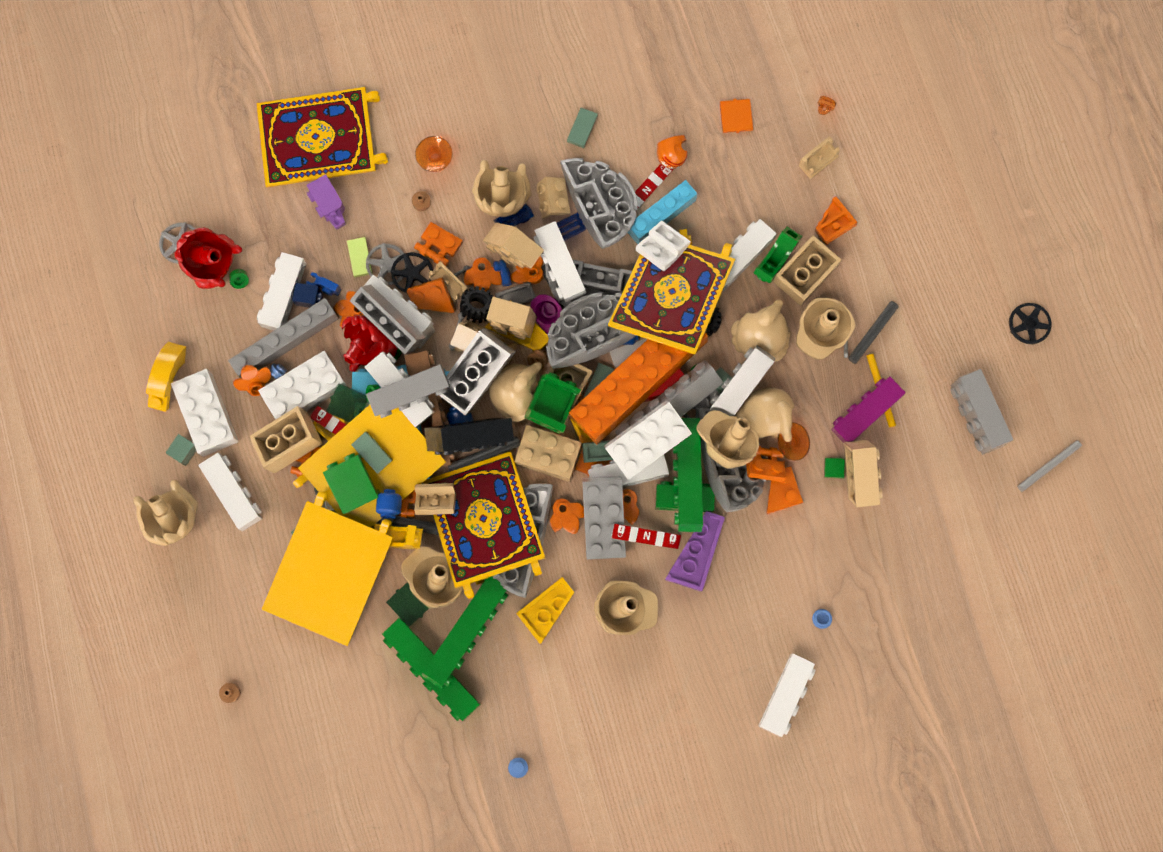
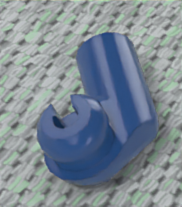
M503 260L495 261L493 267L495 271H500L502 286L512 285L510 271L506 262Z

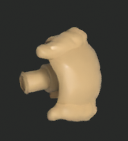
M482 160L479 173L472 188L478 208L494 217L511 216L522 209L524 203L531 196L525 164L521 163L517 171L513 172L504 166L489 169L488 161Z
M776 300L772 305L761 309L757 313H746L740 321L734 322L731 327L733 335L732 344L737 352L745 355L750 347L754 349L758 345L773 356L775 361L781 360L786 355L791 332L788 330L784 316L780 313L783 305L781 300Z
M536 362L530 366L513 363L502 369L488 388L491 402L499 413L506 418H512L513 422L526 419L524 416L539 383L536 380V374L541 370L542 364Z
M777 388L757 390L747 397L742 407L735 414L737 418L747 419L751 427L758 433L759 438L766 436L779 438L783 436L786 442L792 440L791 427L794 403L790 395L784 390Z
M177 480L171 481V491L162 495H155L146 502L140 496L134 497L140 530L145 539L151 543L163 546L174 544L185 538L193 529L198 502L187 490L179 485Z

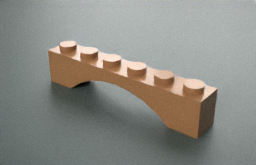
M429 350L404 355L408 375L410 376L433 367L432 365H435L433 353L430 354ZM435 393L431 394L428 398L435 406L432 408L435 411L432 414V427L445 425L444 422H447L446 412L441 410L440 403H443V398L436 396ZM440 454L446 461L442 466L451 465L452 460L455 459L454 454Z

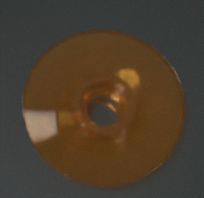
M430 136L423 139L415 151L417 163L421 168L429 172H438L445 169L450 164L453 155L448 141L438 136ZM433 154L438 155L436 159L431 158Z
M792 422V440L786 442L782 434H778V447L784 457L792 461H798L808 454L810 438L802 425Z

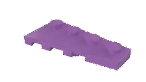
M706 511L703 516L702 532H693L665 578L666 581L703 591L725 517Z

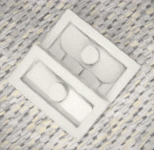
M661 221L649 231V236L636 245V251L658 268L665 271L681 256L691 241Z

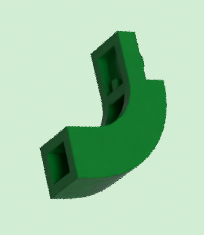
M786 226L769 253L753 272L757 275V278L763 282L771 283L796 248L802 235Z

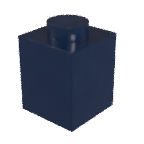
M301 283L295 284L292 301L296 306L310 308L323 299V293L318 286Z

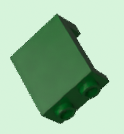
M549 372V374L541 376L524 418L558 434L564 433L567 426L565 421L569 414L568 412H570L577 394H580L581 389L576 388L577 384L571 381L564 382L559 379L558 375Z
M355 453L344 457V462L338 464L336 461L326 466L328 470L323 472L343 515L378 498V494H380L379 489L376 490L361 460L363 457L360 454L355 455Z

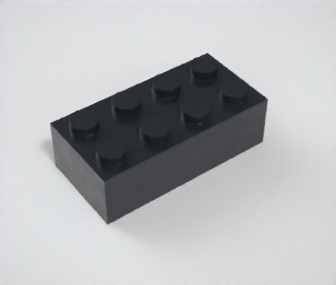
M489 418L424 428L427 451H433L435 455H450L459 451L469 452L473 451L472 449H488L490 446H507V442L514 441L512 418Z

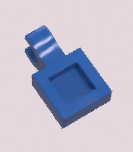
M311 272L310 275L316 278L313 283L306 281V284L321 287V291L329 296H332V294L339 296L341 288L338 284Z

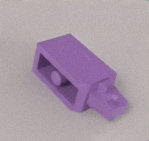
M327 175L307 184L306 186L309 189L307 195L311 202L315 201L318 207L315 209L320 218L325 217L326 221H330L336 230L345 226L346 223L342 215L345 207Z

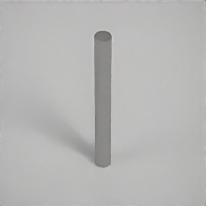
M1076 440L1017 486L1021 492L1026 490L1078 450L1082 444Z

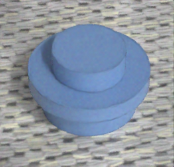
M273 363L270 372L275 379H278L286 374L287 370L281 364L276 365Z
M819 609L814 612L812 621L817 628L825 629L831 625L832 616L829 611Z
M514 758L509 763V773L515 778L525 776L528 772L527 762L522 758Z

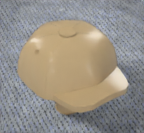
M817 298L812 300L800 318V328L796 337V344L802 352L816 360L827 358L836 349L841 348L854 331L855 321L851 312L842 302L835 299Z
M713 410L708 412L697 425V432L706 442L708 455L722 467L736 468L750 463L756 456L759 448V437L747 419L729 416L721 411Z
M422 546L420 549H415L402 563L401 572L410 586V591L427 607H446L460 597L463 586L455 588L445 553H438L429 547Z
M611 581L597 595L594 604L595 616L607 633L633 635L638 631L650 629L656 625L658 599L652 591L641 588L636 583Z

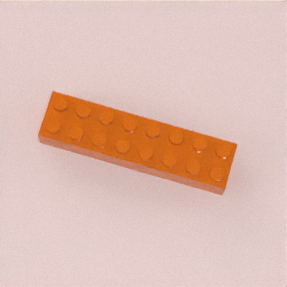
M707 333L704 334L697 352L708 342ZM647 339L568 412L571 420L598 445L694 354Z

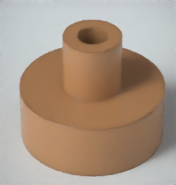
M423 191L416 192L412 196L413 207L417 211H426L431 205L429 195Z
M540 350L532 351L527 358L529 365L540 362L542 364L541 369L548 362L546 353Z
M226 683L219 690L220 699L225 703L236 702L241 693L240 688L234 683Z

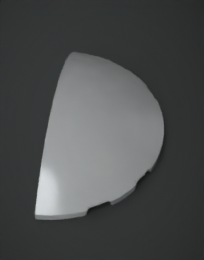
M583 158L561 160V168L574 205L594 241L602 249L620 241L630 231L636 219L638 204L636 193L631 183L622 173L619 172L617 174L610 169L608 164L600 161L595 163L584 162Z
M573 260L586 294L565 303L564 298L560 299L557 294V282H552L548 271L551 268L549 264H545L546 277L551 291L557 301L564 307L579 298L594 293H603L604 295L622 294L632 273L630 270H617Z
M590 294L575 300L560 312V317L555 323H552L548 332L549 340L548 347L546 348L552 369L573 366L592 360L618 348L637 336L608 326L622 294Z
M700 408V421L711 411L709 408ZM701 437V452L706 475L711 489L722 508L726 512H734L744 509L753 501H756L764 490L762 488L766 480L747 477L746 465L736 468L722 467L710 458L706 450V442Z
M531 484L527 488H523L541 546H543L553 485ZM530 563L492 577L498 580L505 590L526 598L534 573Z

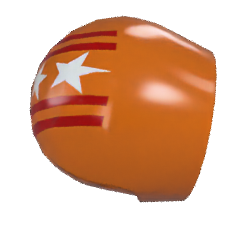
M678 135L658 142L657 158L664 167L676 169L684 164L687 159V151L682 148L681 144L687 141L685 136Z

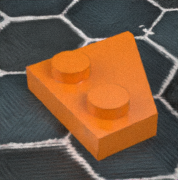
M835 196L829 208L823 214L822 220L816 226L815 232L827 245L857 226V221Z
M443 278L407 289L410 301L418 309L454 313L456 311Z
M791 466L785 468L786 479L784 482L770 481L767 514L803 503Z

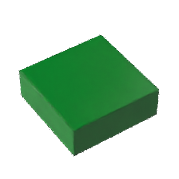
M825 458L824 478L843 479L845 459Z

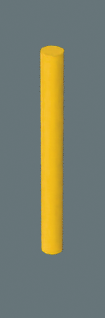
M869 354L866 357L876 384L881 379L874 354ZM890 407L884 413L889 428L896 426Z

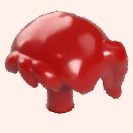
M202 227L184 232L177 241V250L174 255L178 260L181 270L194 280L198 288L211 289L226 285L223 278L229 271L234 254L241 253L243 249L241 246L236 245L227 235H217L212 230Z
M349 316L342 322L344 337L351 340L349 350L343 355L345 361L350 364L349 370L351 372H356L360 365L366 366L381 352L390 353L395 357L398 347L366 316Z

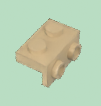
M545 177L537 183L536 190L539 196V209L542 218H548L550 215L567 216L570 214L565 178Z
M453 483L415 485V515L454 514L456 493Z

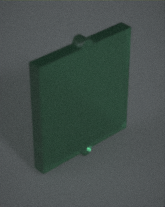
M338 383L334 395L330 397L331 401L326 412L351 422L365 409L368 402L366 395Z
M408 582L400 590L397 589L396 593L386 602L408 627L419 618H423V614L429 609L412 594Z

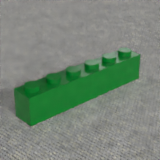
M681 418L692 434L673 447V454H676V459H673V471H677V477L673 478V488L677 489V495H674V507H677L678 512L674 513V525H678V532H702L701 436L697 432L700 418Z
M492 576L485 579L423 671L422 677L440 689L444 685L449 686L454 678L451 674L455 668L458 670L465 662L463 656L466 652L471 653L476 645L474 642L477 635L480 637L487 629L485 623L488 619L493 620L498 612L495 608L499 603L503 605L507 599V590L503 588L498 580L493 579Z
M398 618L382 633L385 637L383 642L390 649L394 647L397 650L396 656L403 663L406 661L411 666L409 670L416 677L419 675L422 677L423 671L435 654L401 618ZM455 676L449 686L444 685L442 689L422 677L425 681L422 684L430 692L434 690L438 695L436 699L442 706L447 705L451 709L449 713L456 721L459 719L462 722L465 721L481 705Z

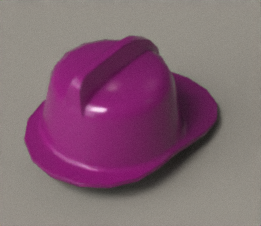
M542 294L536 296L531 301L530 307L537 316L536 322L548 335L552 323L557 321L563 309L555 298Z

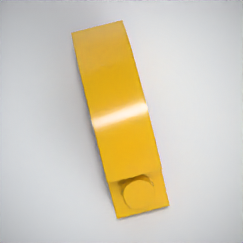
M168 341L160 350L152 366L147 383L146 394H149L148 407L164 412L169 409L171 383H173L179 368L185 363L186 346Z
M375 524L374 529L379 531L380 524ZM408 525L407 527L390 526L387 535L394 537L390 547L420 549L423 529L416 528L413 525Z

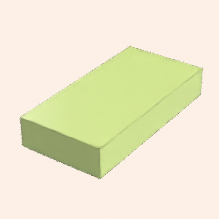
M366 238L348 240L347 245L354 278L369 275L366 269V259L369 254Z

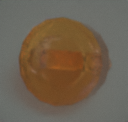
M820 96L817 102L819 105L818 113L826 115L830 110L834 111L837 103L829 97Z

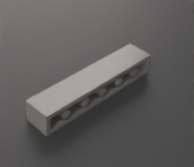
M324 298L228 361L236 374L241 378V370L244 366L252 365L257 370L264 368L339 318Z
M704 360L698 363L689 373L682 376L674 385L667 388L659 397L652 400L644 409L637 412L629 421L622 424L615 433L618 436L666 400L670 402L678 415L682 417L724 382L713 367Z

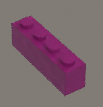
M890 376L886 380L884 378L880 379L875 384L877 388L872 393L868 390L861 397L863 401L860 404L854 403L846 410L848 414L844 418L840 416L832 423L834 427L831 430L843 443L854 441L904 396L906 392Z

